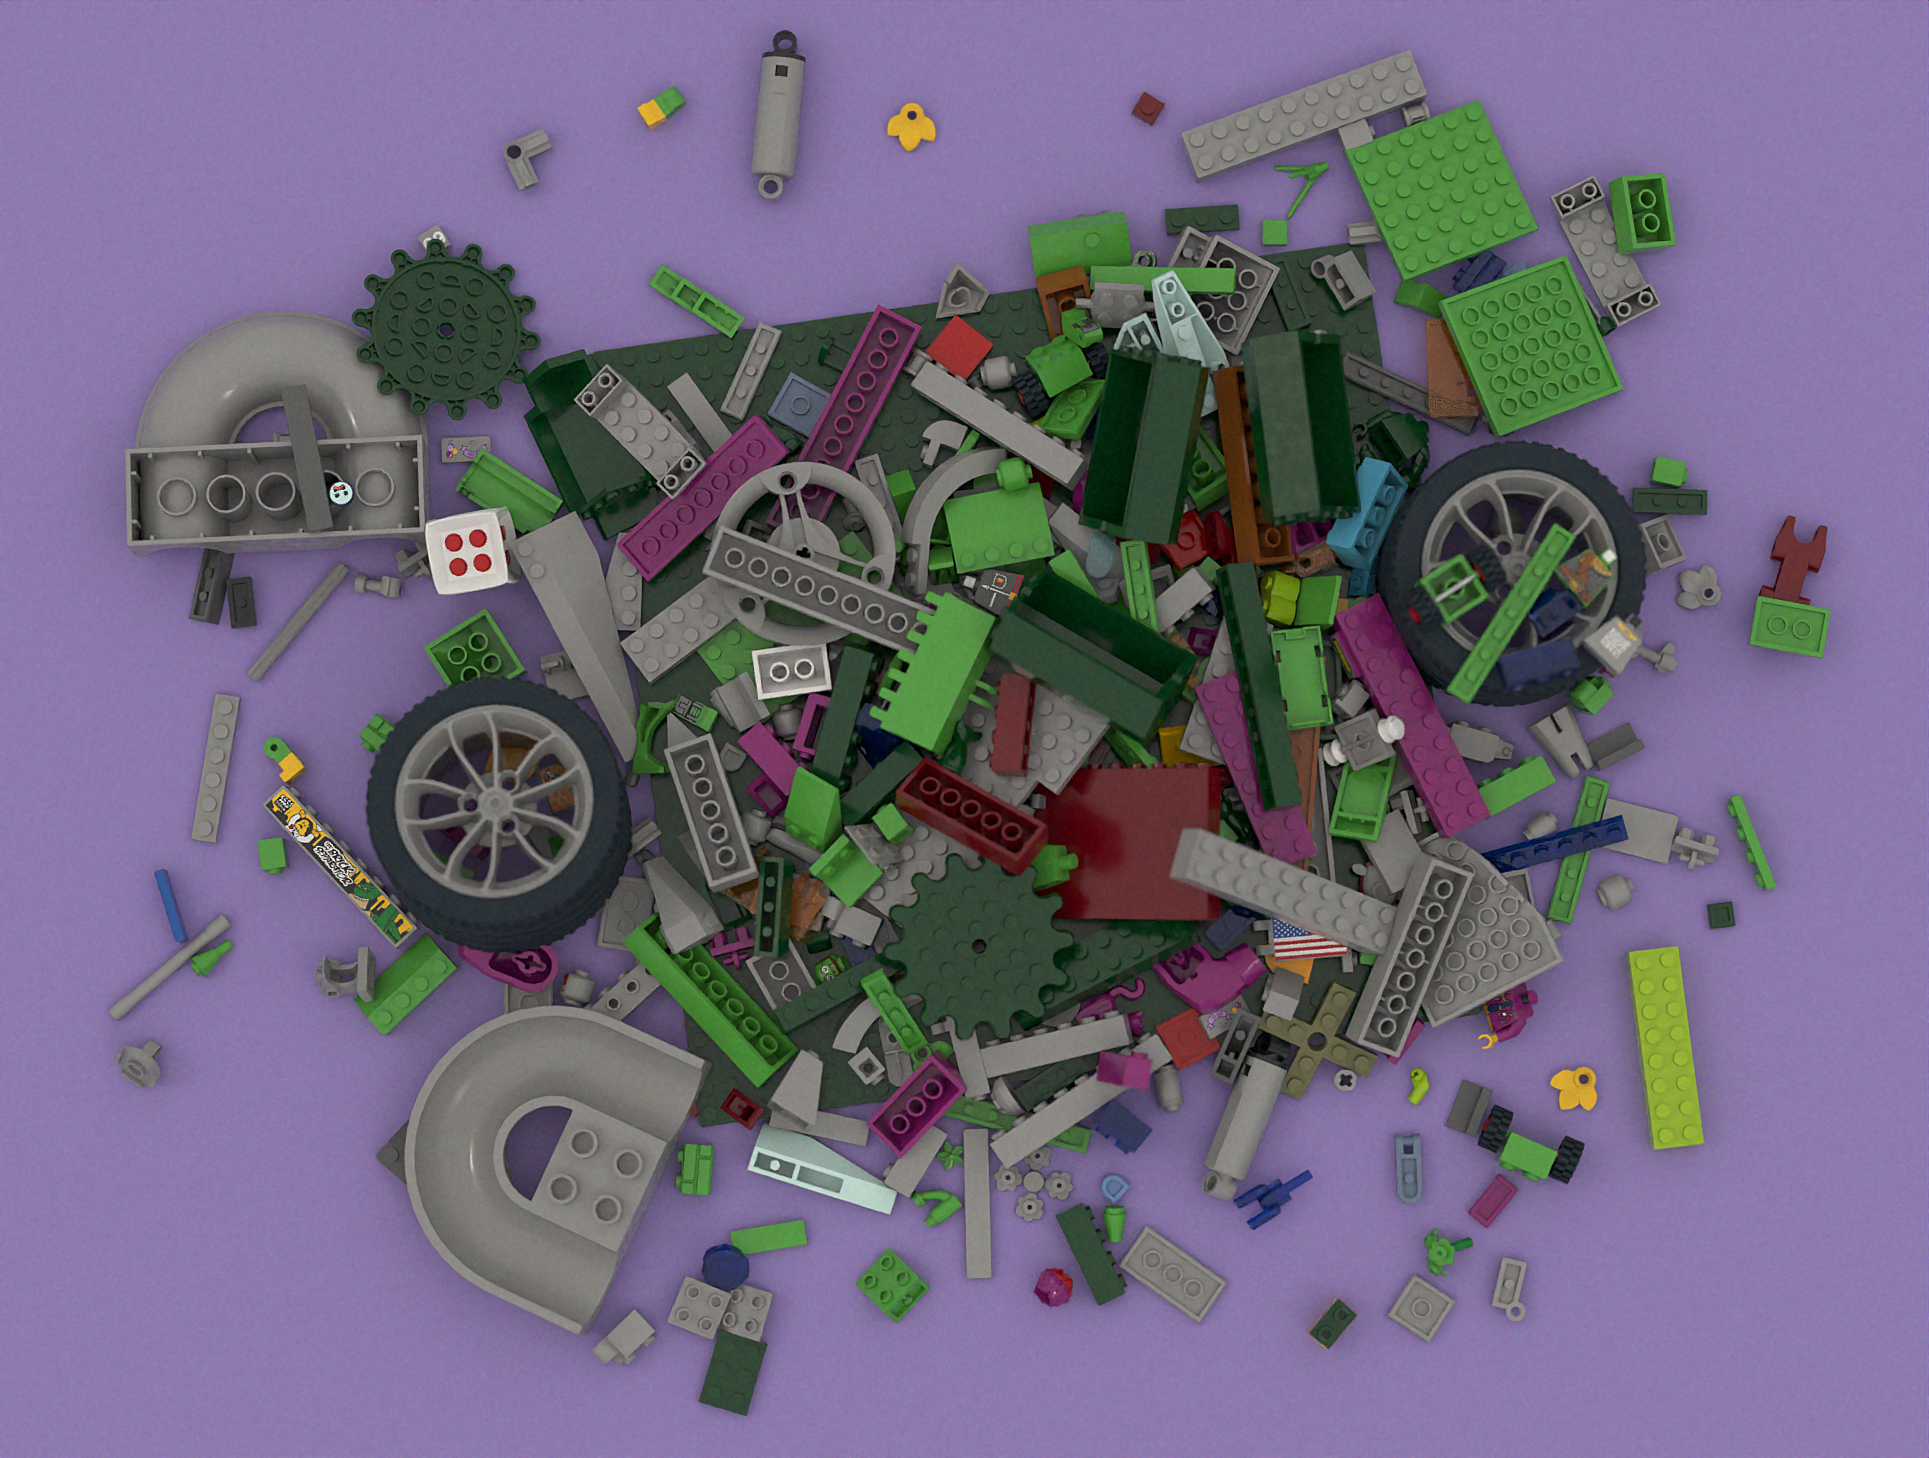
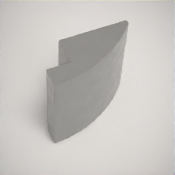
M1190 226L1183 228L1165 267L1236 269L1235 295H1188L1224 352L1237 356L1241 349V343L1245 341L1280 268L1216 234L1209 237ZM1152 312L1153 319L1156 318V312Z

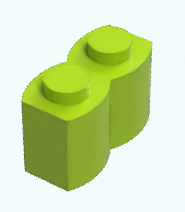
M1276 570L1268 572L1260 582L1264 618L1267 623L1276 627H1289L1292 625L1295 617V602L1300 590V579Z

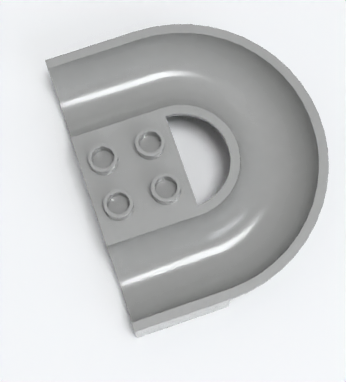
M297 311L258 313L222 324L191 343L165 369L145 403L138 425L135 449H125L127 547L137 558H145L147 554L153 551L184 547L215 549L229 554L343 548L349 542L374 538L408 539L426 544L425 523L431 520L429 446L424 415L419 416L412 413L410 410L411 394L406 389H397L390 395H383L378 391L377 383L384 375V368L380 363H362L357 359V349L370 342L371 339L351 326L317 314ZM303 384L307 387L312 417L322 426L328 437L326 440H317L334 528L309 533L291 441L235 444L239 432L251 418L268 409L284 407L281 389ZM339 482L347 483L352 489L351 499L344 504H337L330 497L332 486Z
M540 1006L508 1013L484 1023L463 1037L439 1060L421 1088L411 1112L405 1143V1174L414 1212L428 1240L440 1256L457 1273L472 1284L577 1335H589L690 1116L689 1112L694 1101L697 1100L713 1063L625 1022L582 1008ZM546 1106H562L572 1109L573 1112L532 1201H530L515 1189L506 1173L504 1148L508 1135L523 1116L535 1109Z

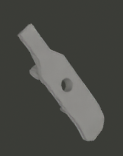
M880 1016L878 1026L889 1082L895 1087H901L913 1074L910 1055H906L898 1041L891 1042L888 1037L892 1031L882 1016Z

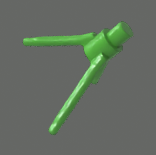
M1326 161L1305 166L1274 167L1276 171H1299L1289 174L1288 177L1292 179L1304 176L1307 181L1286 215L1287 219L1292 217L1310 187L1315 183L1316 178L1329 170V165Z

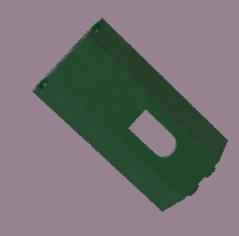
M1295 330L1250 339L1249 342L1241 343L1262 521L1272 522V526H1291L1303 521L1306 523H1323L1335 518H1353V513L1361 512L1340 335L1316 334V332Z
M1121 345L1120 350L1111 348L1078 524L1126 539L1166 545L1178 544L1210 367L1202 366L1201 360L1177 355L1172 356L1147 349L1141 350Z
M1047 568L1040 575L1035 574L1029 585L1025 584L1019 596H1014L1009 607L1006 605L999 616V619L1002 621L1000 625H996L991 633L990 638L993 641L989 648L991 657L1143 746L1147 745L1165 723L1169 712L1181 697L1200 658Z

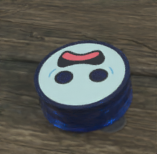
M345 481L335 482L329 489V498L338 507H346L354 500V490Z

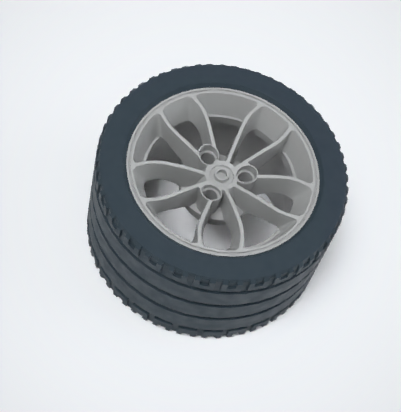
M1511 440L1503 444L1494 442L1493 444L1482 445L1476 450L1474 448L1470 449L1438 468L1412 493L1394 516L1379 552L1381 557L1377 561L1376 581H1378V586L1376 587V593H1379L1418 672L1423 676L1422 679L1434 685L1433 687L1436 689L1441 688L1445 690V694L1452 695L1446 690L1480 638L1470 633L1456 618L1445 625L1436 627L1427 634L1421 633L1416 628V625L1411 622V618L1407 616V611L1403 609L1401 596L1415 587L1413 583L1447 562H1439L1440 551L1445 537L1455 521H1458L1478 546L1484 543L1490 547V550L1495 552V556H1498L1500 559L1499 562L1503 564V570L1506 571V576L1508 577L1507 582L1501 586L1508 588L1509 592L1541 545L1534 539V536L1546 513L1551 515L1566 531L1576 537L1573 542L1578 549L1579 555L1591 549L1598 557L1609 548L1618 559L1607 568L1613 575L1610 582L1586 609L1582 606L1580 611L1570 609L1548 591L1552 580H1560L1553 572L1532 606L1542 601L1552 609L1570 618L1573 621L1572 625L1556 638L1537 645V632L1530 608L1523 619L1525 627L1523 646L1520 648H1504L1469 703L1481 704L1482 706H1489L1491 704L1494 707H1514L1517 704L1522 706L1539 702L1542 699L1550 698L1564 691L1603 666L1581 642L1616 616L1624 623L1631 614L1639 615L1640 607L1644 600L1642 593L1646 589L1647 569H1645V564L1647 563V557H1645V543L1641 541L1643 535L1639 531L1637 518H1633V510L1626 503L1624 495H1620L1617 491L1618 487L1613 485L1605 474L1599 473L1600 469L1596 466L1593 467L1584 458L1582 460L1577 458V454L1564 451L1560 447L1557 449L1552 448L1553 445L1550 444L1545 445L1535 441L1527 443L1525 440ZM1504 499L1522 501L1539 508L1524 535L1512 533ZM1483 500H1488L1493 505L1500 524L1501 536L1491 541L1467 517V510ZM1499 543H1503L1508 547L1507 555L1498 553L1497 545ZM1498 588L1490 593L1486 592L1489 596L1486 598V601L1495 606L1491 621L1505 600L1499 596Z
M488 676L482 680L479 677L474 678L473 681H460V684L455 686L454 684L448 685L449 688L435 691V695L431 697L428 695L420 704L416 703L413 706V710L407 711L400 722L397 721L395 723V728L392 732H388L386 740L379 747L380 753L376 754L375 762L370 769L371 779H368L367 782L368 788L365 798L368 802L365 805L372 846L393 888L407 909L417 920H421L425 927L432 930L438 936L440 934L443 935L445 940L457 943L461 947L466 945L471 950H482V952L486 953L494 951L497 954H500V952H508L510 954L518 950L527 952V950L534 948L535 950L540 949V946L545 944L547 946L552 945V942L565 939V935L569 933L572 935L576 929L586 925V921L589 918L593 919L599 909L605 906L606 899L611 898L612 892L619 884L618 879L620 876H623L625 865L628 862L627 852H630L632 838L631 807L616 756L602 730H599L598 724L585 710L581 711L580 706L576 702L569 700L564 694L559 695L558 691L553 688L549 689L543 684L539 683L536 685L531 680L524 681L516 677L507 679L506 676H501L500 678ZM501 748H522L531 751L516 772L511 770L503 771ZM493 749V772L479 776L467 758L476 753ZM544 756L553 759L566 770L565 774L560 778L532 789L525 782L533 766ZM459 762L471 780V783L464 791L439 782ZM508 781L516 783V787L511 791L503 789L504 784ZM568 784H572L575 796V813L572 827L558 819L538 814L537 801ZM431 793L447 796L459 804V812L430 820H422L424 809ZM469 803L478 804L476 811H465ZM511 823L516 826L515 830L511 833L503 832V827L506 824ZM534 825L550 828L564 838V845L553 859H546L539 855L525 839L532 831ZM463 826L467 836L456 848L446 867L429 848L423 831ZM476 844L492 849L491 867L488 876L482 882L465 878L460 873L463 859ZM518 844L540 867V870L525 878L506 883L496 882L502 849Z

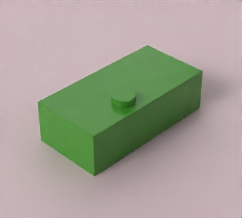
M1124 211L1027 226L1035 278L1082 265L1085 274H1091V266L1129 267L1132 265L1128 225Z

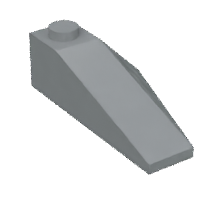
M1061 502L1048 519V523L1064 550H1072L1089 580L1120 578L1121 581L1124 580L1125 573L1121 548L1100 531L1078 524L1080 516Z
M663 856L648 860L642 864L649 890L654 893L656 901L654 905L655 912L659 913L662 922L659 926L661 934L673 955L709 942L724 929L712 907Z

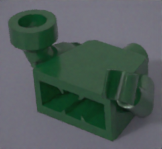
M1389 410L1369 418L1367 423H1355L1352 431L1358 428L1364 431L1358 434L1356 439L1361 440L1365 438L1367 430L1372 428L1370 434L1395 469H1398L1413 457L1411 467L1403 468L1399 474L1408 484L1406 492H1414L1422 484L1421 474H1423L1425 467L1428 468L1430 460L1429 446L1427 445L1429 438L1426 435L1430 430L1428 423L1423 420L1417 422L1411 413L1401 414Z

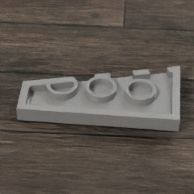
M619 532L616 544L628 533ZM615 544L605 583L617 631H637L641 628L643 576Z

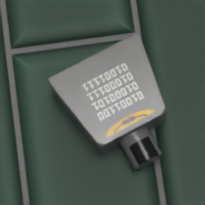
M1631 614L1624 623L1616 616L1585 638L1581 644L1616 676L1621 673L1642 642L1635 632L1643 625V622L1635 614Z

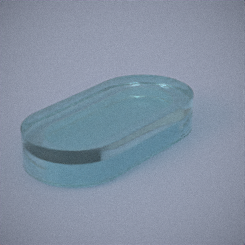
M1101 530L1094 533L1086 561V571L1091 577L1100 579L1109 573L1116 546L1115 535Z

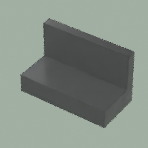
M1629 723L1587 744L1598 771L1645 748L1642 740L1637 739Z
M1463 1080L1445 1126L1475 1137L1493 1090Z

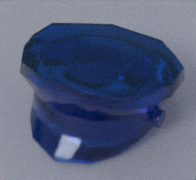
M723 1243L722 1245L713 1246L705 1252L701 1271L709 1285L722 1290H735L749 1277V1259L744 1256L739 1248Z

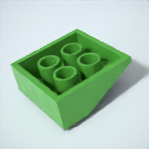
M487 608L423 647L447 686L454 684V686L458 685L460 681L464 680L466 682L473 681L474 678L479 677L480 680L486 679L488 676H492V678L506 676L507 679H513V677L520 678L528 673Z

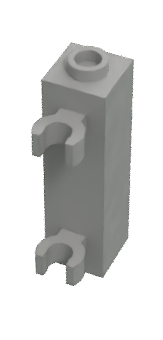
M946 1016V1022L931 1026L932 1034L937 1035L950 1031L960 1075L968 1088L965 1091L966 1098L972 1097L973 1102L987 1099L986 1094L991 1093L976 1030L974 1028L973 1035L969 1040H959L955 1035L954 1020Z

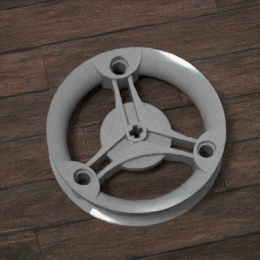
M793 462L769 468L744 483L732 495L719 516L711 548L720 526L736 531L741 518L755 501L768 492L778 495L782 511V524L772 533L767 544L796 555L797 551L800 552L805 548L808 550L806 554H810V557L805 559L837 571L840 561L861 567L863 570L860 579L853 576L849 577L888 592L892 582L896 559L895 540L890 521L874 494L863 483L843 470L813 462ZM787 475L792 477L794 481L793 487L790 489L783 488L780 484L781 477ZM806 484H814L831 489L841 494L858 509L866 521L872 536L874 558L864 563L842 554L834 533L825 524L808 517L800 492ZM795 494L800 518L789 520L784 496ZM869 571H877L880 574L881 578L878 584L868 582L867 574ZM714 578L719 595L732 615L744 627L763 639L785 646H813L838 640L851 633L826 622L812 626H795L773 620L765 615L764 604L769 601L768 599L764 598L761 601L758 595ZM751 598L755 602L754 610L751 612L744 611L741 607L743 599Z

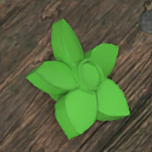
M945 1141V1152H940L935 1157L945 1161L946 1171L952 1168L953 1162L956 1165H964L963 1160L958 1156L962 1153L964 1146H957L953 1149L951 1144Z

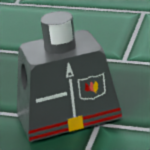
M985 569L981 579L967 574L963 588L976 593L973 600L974 605L999 618L1003 608L1006 605L1009 607L1014 596L1019 594L1024 576Z

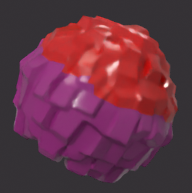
M1046 1268L1045 1271L1041 1272L1033 1292L1042 1304H1046L1049 1307H1058L1069 1302V1298L1072 1295L1073 1280L1062 1269Z

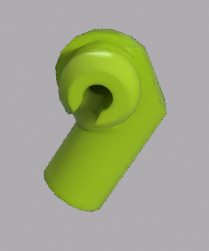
M1415 1068L1411 1071L1410 1076L1414 1090L1407 1097L1416 1106L1430 1088L1427 1073L1420 1068Z

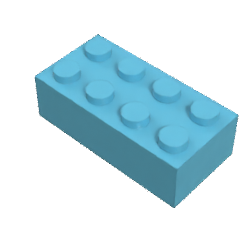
M1365 457L1362 465L1357 470L1361 512L1353 513V518H1337L1333 528L1327 535L1326 544L1344 565L1369 571L1408 488V484L1391 463Z

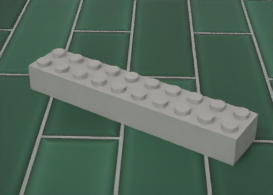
M1409 49L1181 133L1180 140L1198 184L1335 134L1338 128L1359 120L1366 119L1367 122L1398 111L1401 107L1417 104L1426 99L1427 92Z
M724 526L719 528L702 574L896 651L904 649L914 655L918 650L919 644L907 639L909 630L925 635L929 625L916 619L918 612L921 610L932 616L936 612L933 609Z
M1201 829L1182 830L1170 878L1367 955H1385L1397 912V907Z

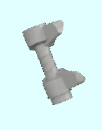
M1637 630L1635 634L1642 640L1643 631ZM1641 642L1630 658L1634 659L1637 655L1654 662V669L1661 673L1668 671L1673 673L1678 663V659L1673 656L1675 646L1671 643H1668L1658 654L1642 647Z
M839 639L829 642L828 647L829 661H832V690H828L830 694H832L845 646L849 645Z

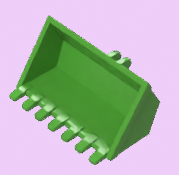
M929 591L925 600L938 606L935 615L932 616L920 610L916 616L917 620L929 625L925 635L914 630H909L907 634V639L919 644L918 650L914 655L904 649H900L897 657L910 663L906 674L894 668H891L888 673V677L900 682L901 685L897 693L882 687L879 696L892 703L887 712L873 706L869 714L883 721L880 726L881 728L926 750H931L943 756L955 732L957 722L961 719L969 701L972 700L988 709L992 706L990 701L973 695L977 686L985 689L986 692L992 695H997L996 688L979 680L991 658L989 650L993 641L990 638L991 633L996 625H1000L1001 620L947 592L941 597Z

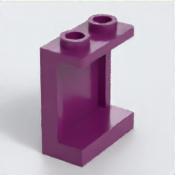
M809 693L792 748L798 752V757L812 763L816 754V750L812 749L823 710H828L831 700L829 697L816 693Z

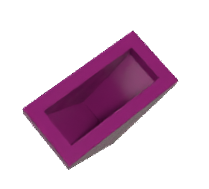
M765 772L746 787V790L772 819L788 804L786 796Z

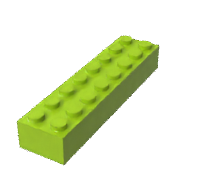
M1678 946L1627 952L1625 955L1651 1150L1704 1144Z

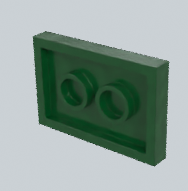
M720 1330L699 1402L747 1416L768 1344Z

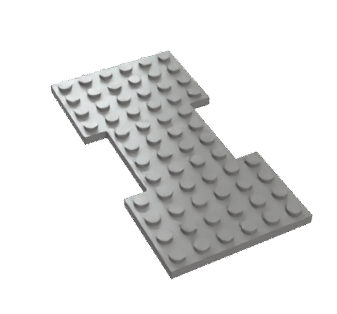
M991 657L979 681L997 689V683L1001 681V673H1020ZM1037 684L1027 777L998 776L991 771L989 756L993 753L994 744L991 737L993 729L996 728L994 709L998 705L999 696L998 694L992 695L986 692L985 689L977 686L973 695L990 701L992 706L988 709L970 700L960 719L975 732L983 733L980 740L967 743L965 769L960 777L1019 809L1039 782L1056 795H1059L1110 726ZM902 811L915 829L913 833L898 845H894L898 849V853L903 858V861L892 863L893 868L889 872L882 870L884 872L883 876L862 897L889 917V909L894 904L910 906L916 902L917 893L911 885V877L916 872H924L931 879L938 880L946 873L945 858L948 854L958 853L962 856L964 864L972 869L978 868L981 865L980 860L983 856Z

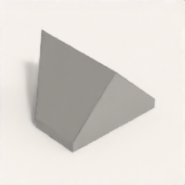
M955 262L943 283L935 319L979 312L990 291L958 262Z

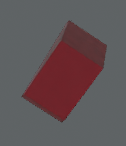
M733 1088L720 1109L748 1130H752L765 1109L735 1088Z

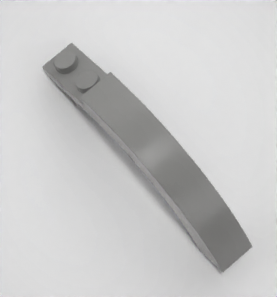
M982 447L962 452L939 465L921 484L909 505L901 535V542L909 543V549L906 554L908 571L905 576L907 592L926 594L931 532L936 516L946 499L965 482L981 475L996 473L995 468H999L1000 461L1005 460V448Z
M904 973L889 978L893 986L896 981L904 976ZM866 991L841 1016L831 1037L832 1048L856 1054L864 1033L881 1015ZM914 994L901 999L903 1002L921 997Z

